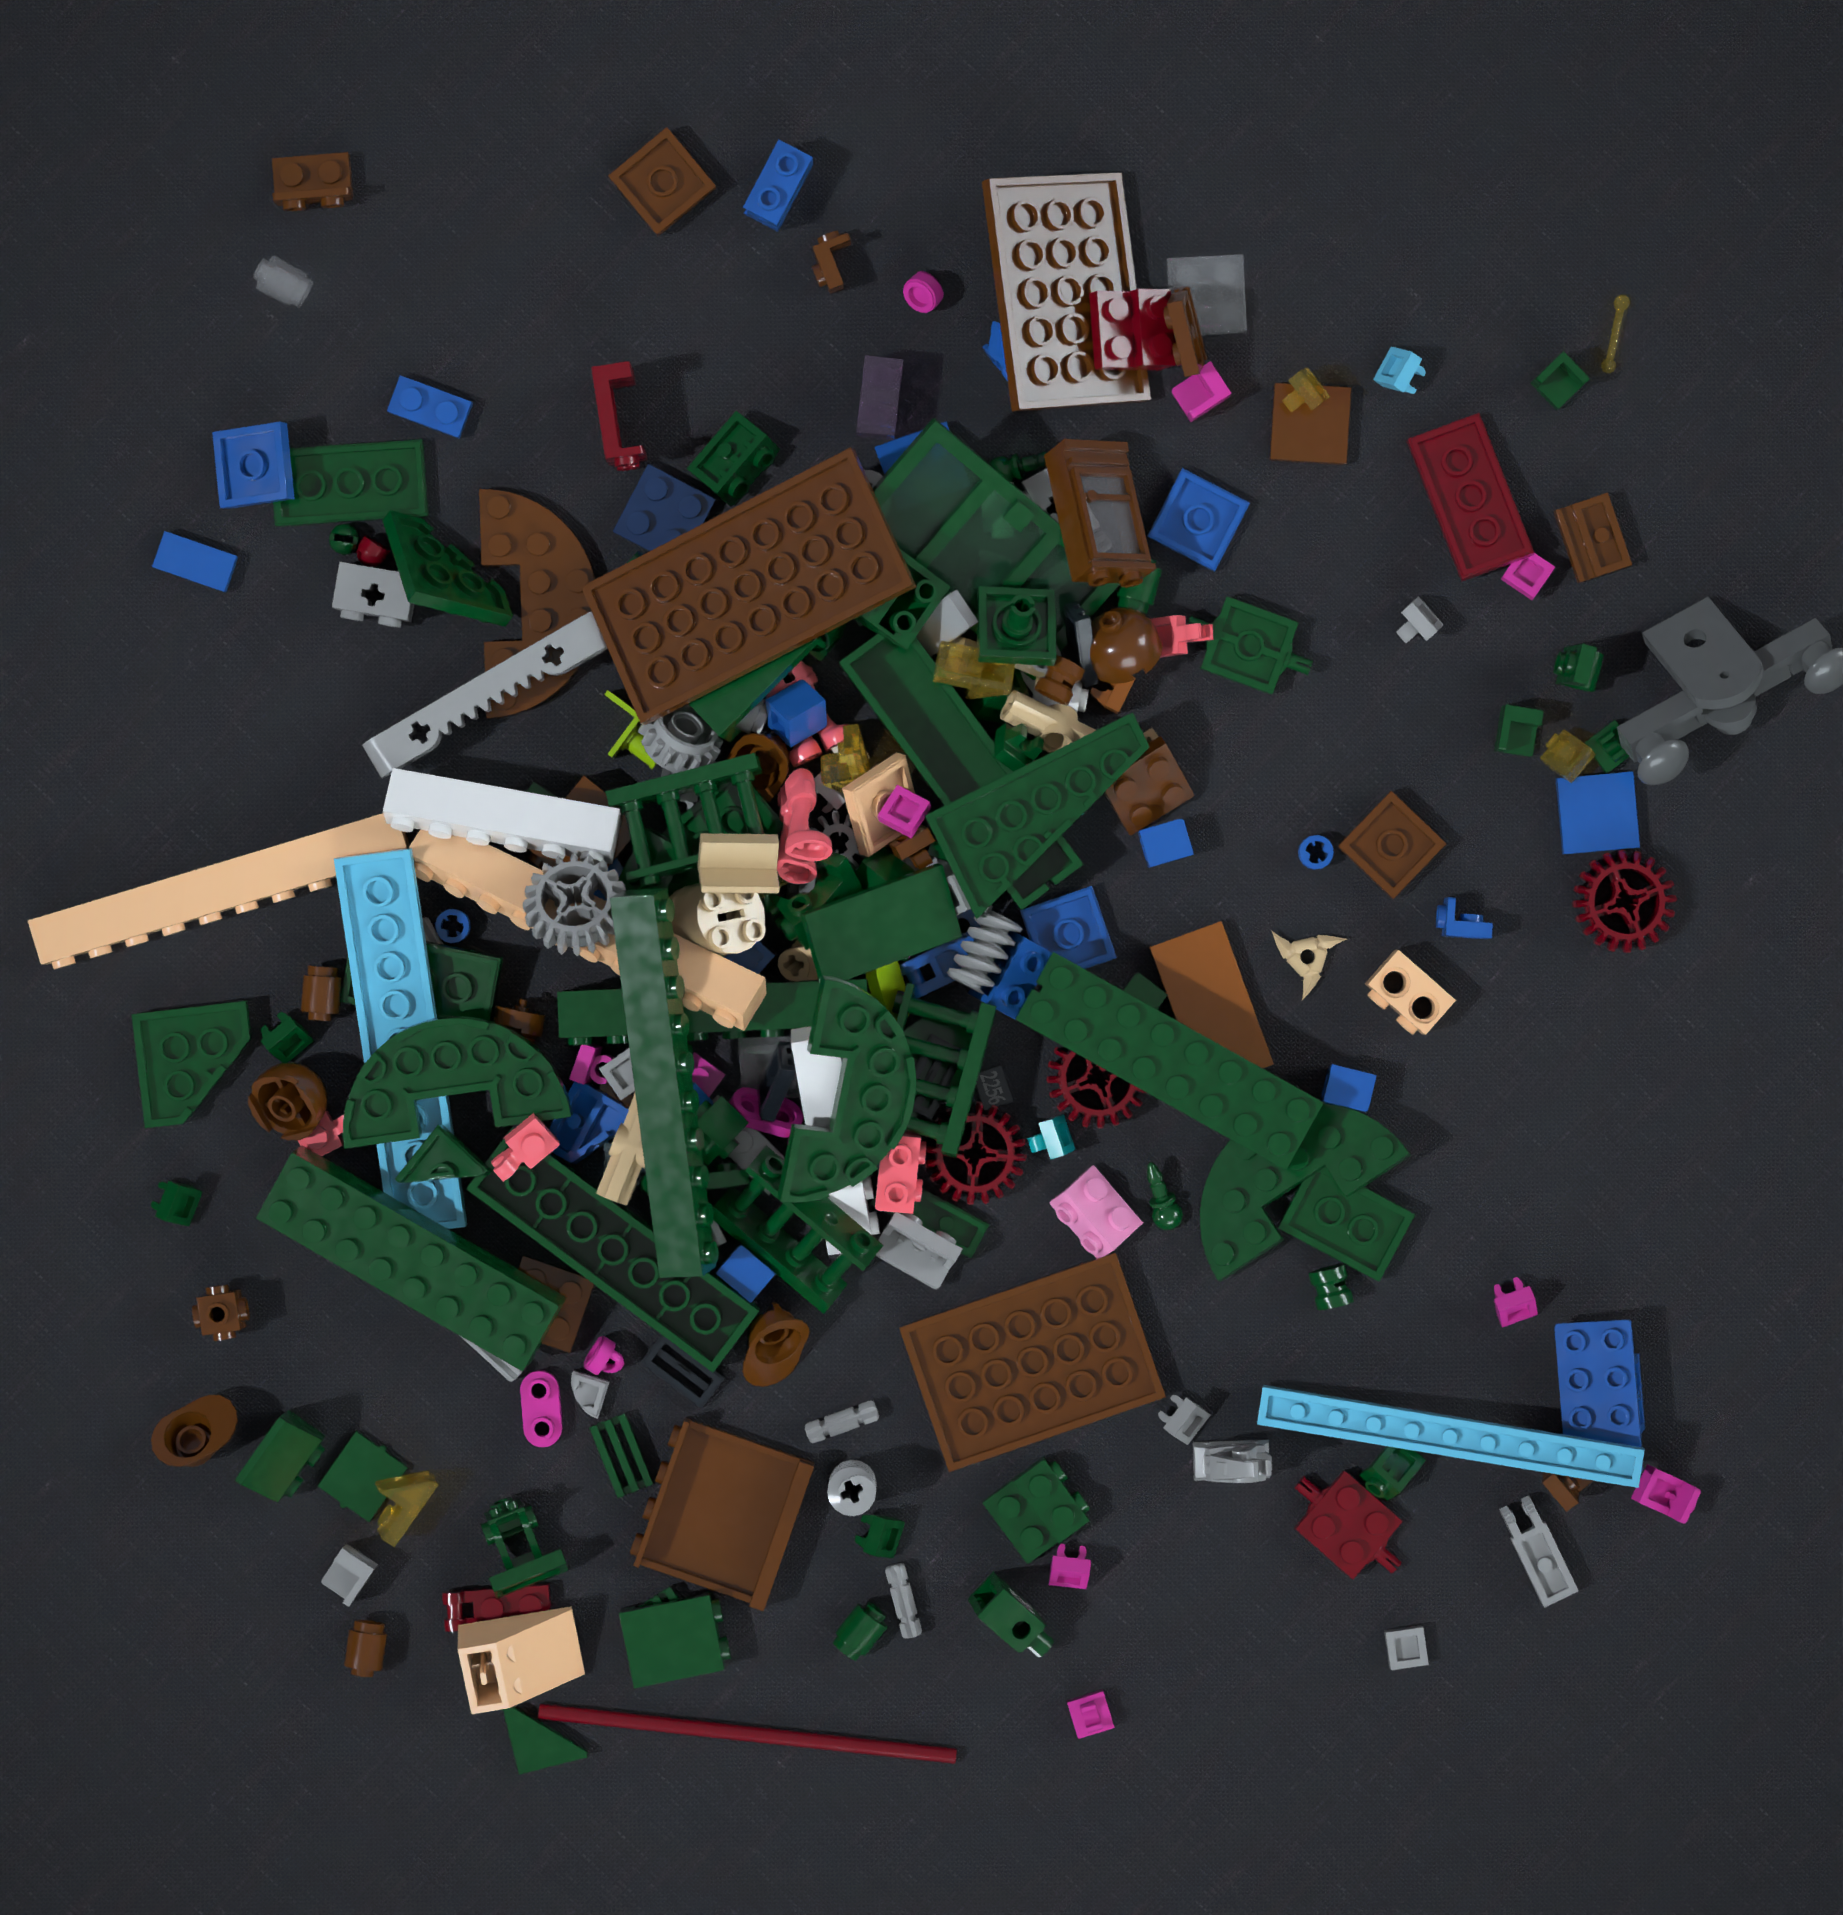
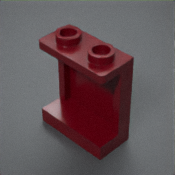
M630 361L591 367L605 459L609 466L617 467V471L640 468L639 462L647 461L646 451L642 445L622 448L613 390L615 388L636 385L634 370Z

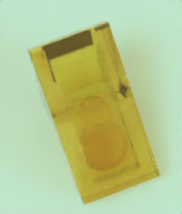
M941 641L938 647L933 681L967 688L965 695L967 699L1007 695L1011 692L1015 664L978 662L977 648Z
M858 724L843 726L844 742L838 743V753L821 756V780L823 785L843 793V787L871 770Z
M429 1471L375 1482L378 1491L395 1502L394 1506L388 1505L378 1519V1525L380 1526L377 1528L381 1539L393 1547L399 1542L438 1486L434 1475Z

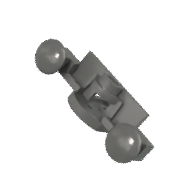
M1706 597L1642 632L1644 643L1683 691L1619 725L1617 730L1620 744L1634 763L1637 761L1640 763L1638 778L1647 785L1667 783L1681 773L1689 758L1688 746L1685 742L1678 740L1679 738L1707 723L1716 727L1721 733L1735 735L1745 731L1751 725L1752 719L1756 714L1757 704L1755 697L1791 677V673L1795 675L1804 670L1806 672L1804 679L1805 687L1815 694L1829 693L1842 686L1843 648L1832 649L1830 634L1814 618L1760 649L1753 651L1710 598ZM1694 639L1705 641L1699 647L1692 648L1686 646L1688 642Z

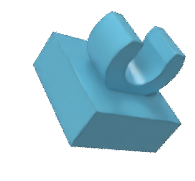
M1391 346L1373 380L1383 387L1415 394L1416 389L1409 383L1414 374L1425 376L1426 371L1419 365L1422 358L1411 351Z

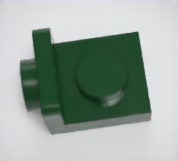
M1385 1446L1373 1463L1360 1473L1359 1478L1365 1483V1487L1372 1495L1388 1501L1401 1493L1426 1460L1416 1451Z

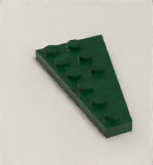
M1133 712L925 815L976 919L1150 747Z

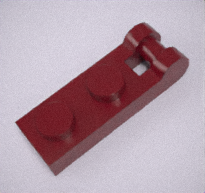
M549 1583L534 1584L496 1599L492 1587L442 1592L443 1605H447L448 1618L444 1619V1627L447 1632L458 1631V1625L551 1610ZM473 1602L474 1616H463L462 1603Z

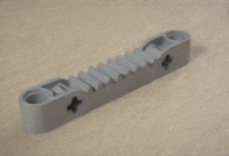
M592 611L362 744L381 779L391 775L393 768L402 769L433 751L440 744L442 732L446 735L452 734V722L458 727L463 728L465 727V715L473 720L479 718L478 707L488 713L492 711L490 700L493 699L503 705L505 703L504 692H508L516 697L518 696V684H521L526 689L532 688L530 677L534 676L542 682L545 680L544 672L553 676L566 674L607 650V645ZM550 647H554L556 650L563 649L564 651L560 656L562 663L558 666L552 662H545V659L549 656L547 649ZM417 724L423 727L429 726L431 729L426 734L428 741L425 743L422 740L413 739V735L417 733L415 728Z

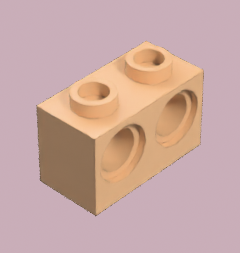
M1394 950L1365 983L1371 989L1367 996L1383 1010L1388 1005L1400 1015L1396 1021L1412 1035L1416 1031L1426 1035L1456 1001L1400 950ZM1392 971L1398 972L1403 978L1401 990L1394 994L1389 993L1383 984L1384 977ZM1424 996L1431 1002L1432 1010L1426 1018L1419 1019L1414 1015L1412 1005L1418 997Z

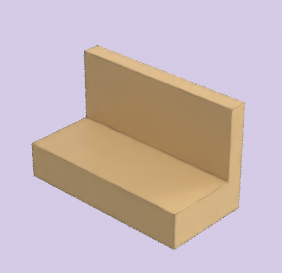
M700 833L698 872L701 892L779 893L780 887L777 874L778 834Z

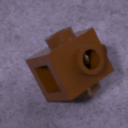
M228 1284L206 1287V1294L197 1297V1305H192L195 1328L201 1327L202 1336L212 1334L213 1341L236 1338V1331L246 1327L245 1320L250 1319L247 1298H242L241 1289L229 1290ZM214 1307H220L224 1310L225 1317L222 1321L214 1319Z

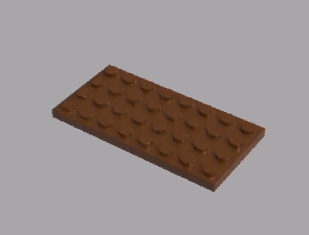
M850 447L593 580L581 588L641 724L647 725L916 588V584L856 451Z

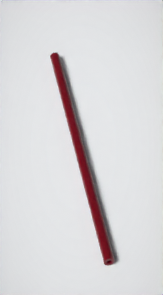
M540 1704L538 1719L952 1764L956 1762L957 1748Z

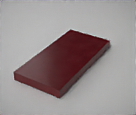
M1480 413L1407 440L1461 582L1534 555V550Z

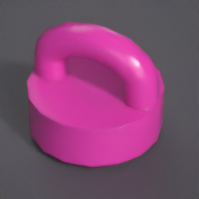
M925 271L917 272L903 287L904 298L908 305L921 313L932 311L944 297L942 286L938 280Z
M601 1336L587 1354L584 1368L595 1375L601 1371L616 1373L623 1368L624 1359L620 1353L614 1350L616 1343L605 1336ZM609 1359H612L615 1363L610 1364L607 1362Z

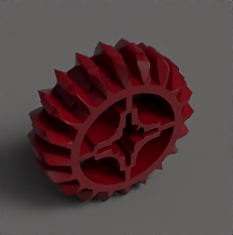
M1618 850L1617 862H1614L1610 853H1604L1602 855L1604 867L1596 860H1592L1589 865L1595 874L1592 876L1585 871L1580 873L1579 877L1588 883L1587 886H1574L1573 891L1584 894V900L1572 901V907H1584L1585 913L1577 915L1575 920L1576 922H1584L1586 920L1590 922L1583 929L1582 933L1588 936L1596 930L1598 934L1594 938L1595 945L1600 946L1606 938H1609L1608 951L1614 952L1618 947L1619 941H1621L1623 952L1630 953L1633 940L1639 950L1646 949L1644 936H1647L1653 943L1659 941L1658 934L1653 930L1655 927L1662 931H1668L1669 925L1661 920L1662 915L1665 917L1675 916V911L1665 909V902H1676L1677 897L1675 895L1665 896L1664 890L1674 886L1672 880L1660 883L1659 878L1666 873V869L1660 867L1652 872L1651 868L1655 863V859L1652 857H1648L1641 865V852L1639 851L1632 853L1630 862L1627 861L1625 850ZM1619 869L1636 872L1648 882L1649 886L1637 890L1630 888L1625 879L1621 878ZM1608 875L1610 880L1608 883L1610 886V896L1606 901L1595 906L1596 890L1600 882ZM1621 891L1623 895L1635 896L1641 894L1640 897L1632 899V904H1628L1631 907L1628 911L1624 907H1611L1607 909L1608 906L1616 904V899H1620L1617 895ZM1653 897L1654 905L1651 916L1640 927L1638 922L1640 920L1639 906L1645 900ZM1616 913L1621 917L1623 923L1627 924L1630 933H1618L1609 929L1599 917Z
M1055 1047L1054 1053L1063 1058L1061 1063L1055 1061L1048 1062V1067L1058 1070V1076H1047L1046 1081L1047 1083H1059V1088L1050 1091L1049 1095L1051 1098L1063 1095L1065 1100L1057 1105V1109L1063 1111L1070 1105L1073 1108L1068 1116L1070 1121H1074L1080 1112L1084 1114L1082 1119L1083 1127L1089 1126L1092 1116L1097 1117V1127L1102 1129L1105 1125V1116H1110L1114 1126L1119 1124V1119L1116 1115L1118 1111L1121 1110L1127 1118L1132 1117V1112L1126 1107L1130 1101L1135 1106L1141 1107L1143 1102L1134 1097L1136 1090L1142 1093L1146 1092L1130 1083L1123 1097L1114 1103L1110 1085L1117 1076L1112 1073L1108 1074V1080L1104 1079L1107 1082L1103 1086L1106 1092L1105 1096L1096 1083L1087 1082L1079 1085L1080 1082L1088 1080L1087 1076L1091 1074L1089 1071L1093 1068L1091 1062L1085 1059L1086 1070L1083 1075L1073 1081L1066 1082L1067 1068L1076 1053L1071 1050L1065 1052L1061 1048ZM1098 1066L1100 1071H1106L1105 1069ZM1083 1089H1093L1099 1095L1104 1108L1094 1109L1083 1106L1072 1097L1071 1093Z
M977 1101L975 1105L976 1113L968 1114L967 1122L972 1121L971 1134L967 1142L960 1144L959 1150L971 1149L972 1143L975 1141V1134L978 1133V1143L982 1144L980 1149L985 1148L986 1153H994L995 1155L979 1157L978 1163L975 1164V1172L972 1173V1163L968 1162L970 1156L965 1158L964 1153H958L957 1158L962 1159L967 1165V1183L959 1181L947 1170L943 1161V1156L947 1155L941 1153L943 1145L937 1143L936 1146L926 1145V1152L935 1153V1159L926 1160L925 1167L937 1165L939 1171L934 1172L930 1176V1179L934 1182L943 1176L946 1181L939 1190L945 1193L950 1186L955 1187L956 1190L952 1197L954 1201H958L962 1191L968 1192L967 1203L969 1205L974 1204V1193H981L983 1203L987 1204L989 1203L987 1191L993 1189L995 1195L998 1198H1002L1004 1195L999 1187L1002 1182L1011 1189L1015 1187L1013 1180L1008 1178L1009 1173L1012 1172L1018 1176L1023 1174V1170L1013 1166L1014 1160L1026 1161V1154L1015 1153V1147H1022L1026 1144L1025 1139H1012L1011 1135L1017 1133L1020 1127L1018 1124L1011 1126L1009 1129L1004 1126L1011 1117L1008 1113L1003 1114L999 1121L995 1119L994 1116L998 1109L995 1105L990 1107L988 1115L982 1114L983 1103ZM952 1108L946 1110L949 1117L951 1116ZM939 1117L935 1119V1123L941 1124V1122L944 1121ZM983 1122L995 1127L1001 1133L1006 1142L1007 1150L991 1148L984 1143ZM990 1161H1005L1003 1169L995 1178L986 1183L978 1184L979 1172L983 1164Z

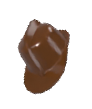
M768 733L744 735L736 742L725 760L755 753L759 758L762 774L755 775V781L752 784L768 802H771L787 777L791 763L789 760L790 752L778 735L774 736Z
M771 1303L766 1312L756 1316L749 1324L747 1331L749 1348L742 1369L745 1380L754 1386L764 1387L774 1385L785 1379L797 1365L804 1344L808 1339L810 1331L807 1323L800 1319H795L791 1313L783 1310L777 1303Z
M207 1395L162 1418L154 1428L151 1438L153 1452L158 1460L169 1466L194 1467L204 1464L210 1460L217 1450L227 1444L235 1433L238 1422L236 1408L230 1400L221 1395Z

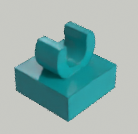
M1064 1114L1038 1123L1041 1133L1027 1138L1032 1153L1047 1149L1050 1160L1076 1150Z

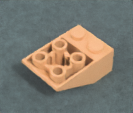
M572 1606L458 1625V1653L471 1714L511 1708L585 1674Z

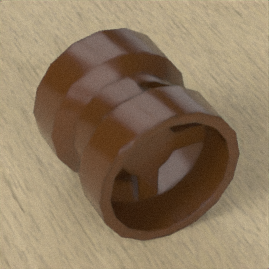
M1056 655L1055 665L1047 666L1048 670L1045 676L1039 678L1034 689L1043 696L1068 706L1073 697L1072 688L1075 683L1081 681L1085 670L1074 662Z

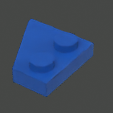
M574 1081L568 1092L573 1115L571 1117L554 1119L549 1128L560 1143L552 1152L571 1164L579 1163L614 1138L621 1122L624 1123L629 1111L628 1106L590 1083L581 1084Z

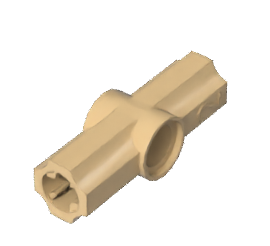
M1013 690L1008 696L1000 714V719L1014 726L1022 723L1027 727L1028 733L1044 739L1043 750L1047 753H1052L1096 731L1079 722L1078 714L1072 707L1062 704L1047 706L1016 690Z
M635 1093L624 1123L621 1122L609 1151L611 1157L596 1193L626 1206L629 1200H631L642 1168L645 1169Z

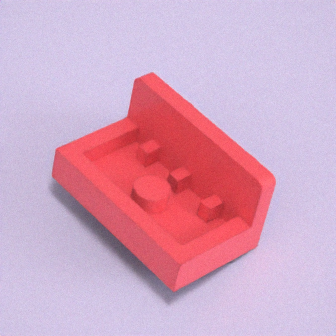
M905 1131L894 1150L891 1148L888 1154L879 1162L875 1200L876 1210L913 1214L914 1202H921L923 1180L917 1179L918 1164H925L926 1142L921 1141L919 1134Z

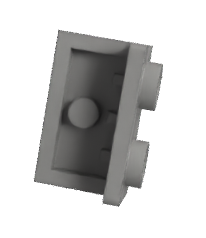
M895 1212L878 1239L884 1246L876 1254V1257L931 1288L938 1289L949 1269L956 1262L962 1248L955 1245L956 1240L952 1236L942 1231L934 1233L923 1227L922 1220L915 1215Z

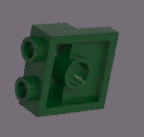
M1044 1456L982 1501L983 1505L1027 1564L1057 1542H1062L1090 1521L1086 1515V1512L1091 1509L1078 1491L1073 1494L1069 1492L1063 1483L1068 1479L1067 1475L1055 1460L1048 1463Z

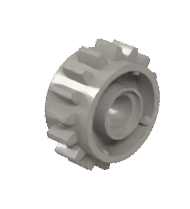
M689 704L647 725L642 724L638 730V733L643 735L641 743L644 745L650 758L659 766L675 773L713 764L721 751L719 748L723 743V740L718 738L716 732Z

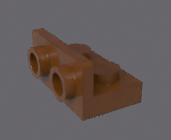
M348 152L272 158L275 192L272 193L273 202L277 206H283V211H302L306 209V204L321 203L322 208H339L344 206V201L353 200L350 154Z

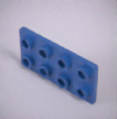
M1630 1319L1557 1323L1554 1328L1563 1434L1642 1447L1641 1433L1645 1430L1640 1357L1639 1353H1634L1632 1321Z

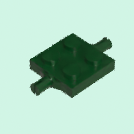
M1226 597L1220 615L1212 623L1214 640L1206 641V653L1200 669L1272 695L1277 680L1286 667L1308 675L1310 668L1297 663L1311 667L1313 660L1292 653V639L1299 622ZM1193 616L1190 617L1188 622L1190 624L1201 623V625L1211 624Z

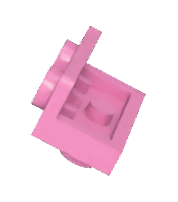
M1094 1165L1050 1201V1205L1055 1209L1059 1220L1073 1230L1080 1239L1084 1249L1096 1258L1106 1256L1115 1250L1143 1224L1140 1218Z

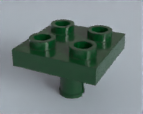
M979 586L977 591L978 662L1054 666L1056 662L1055 590Z

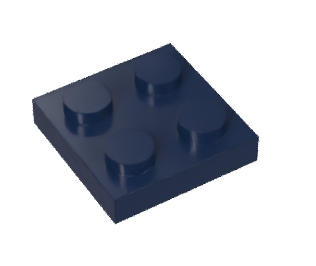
M648 464L613 533L647 551H651L705 523L716 499Z

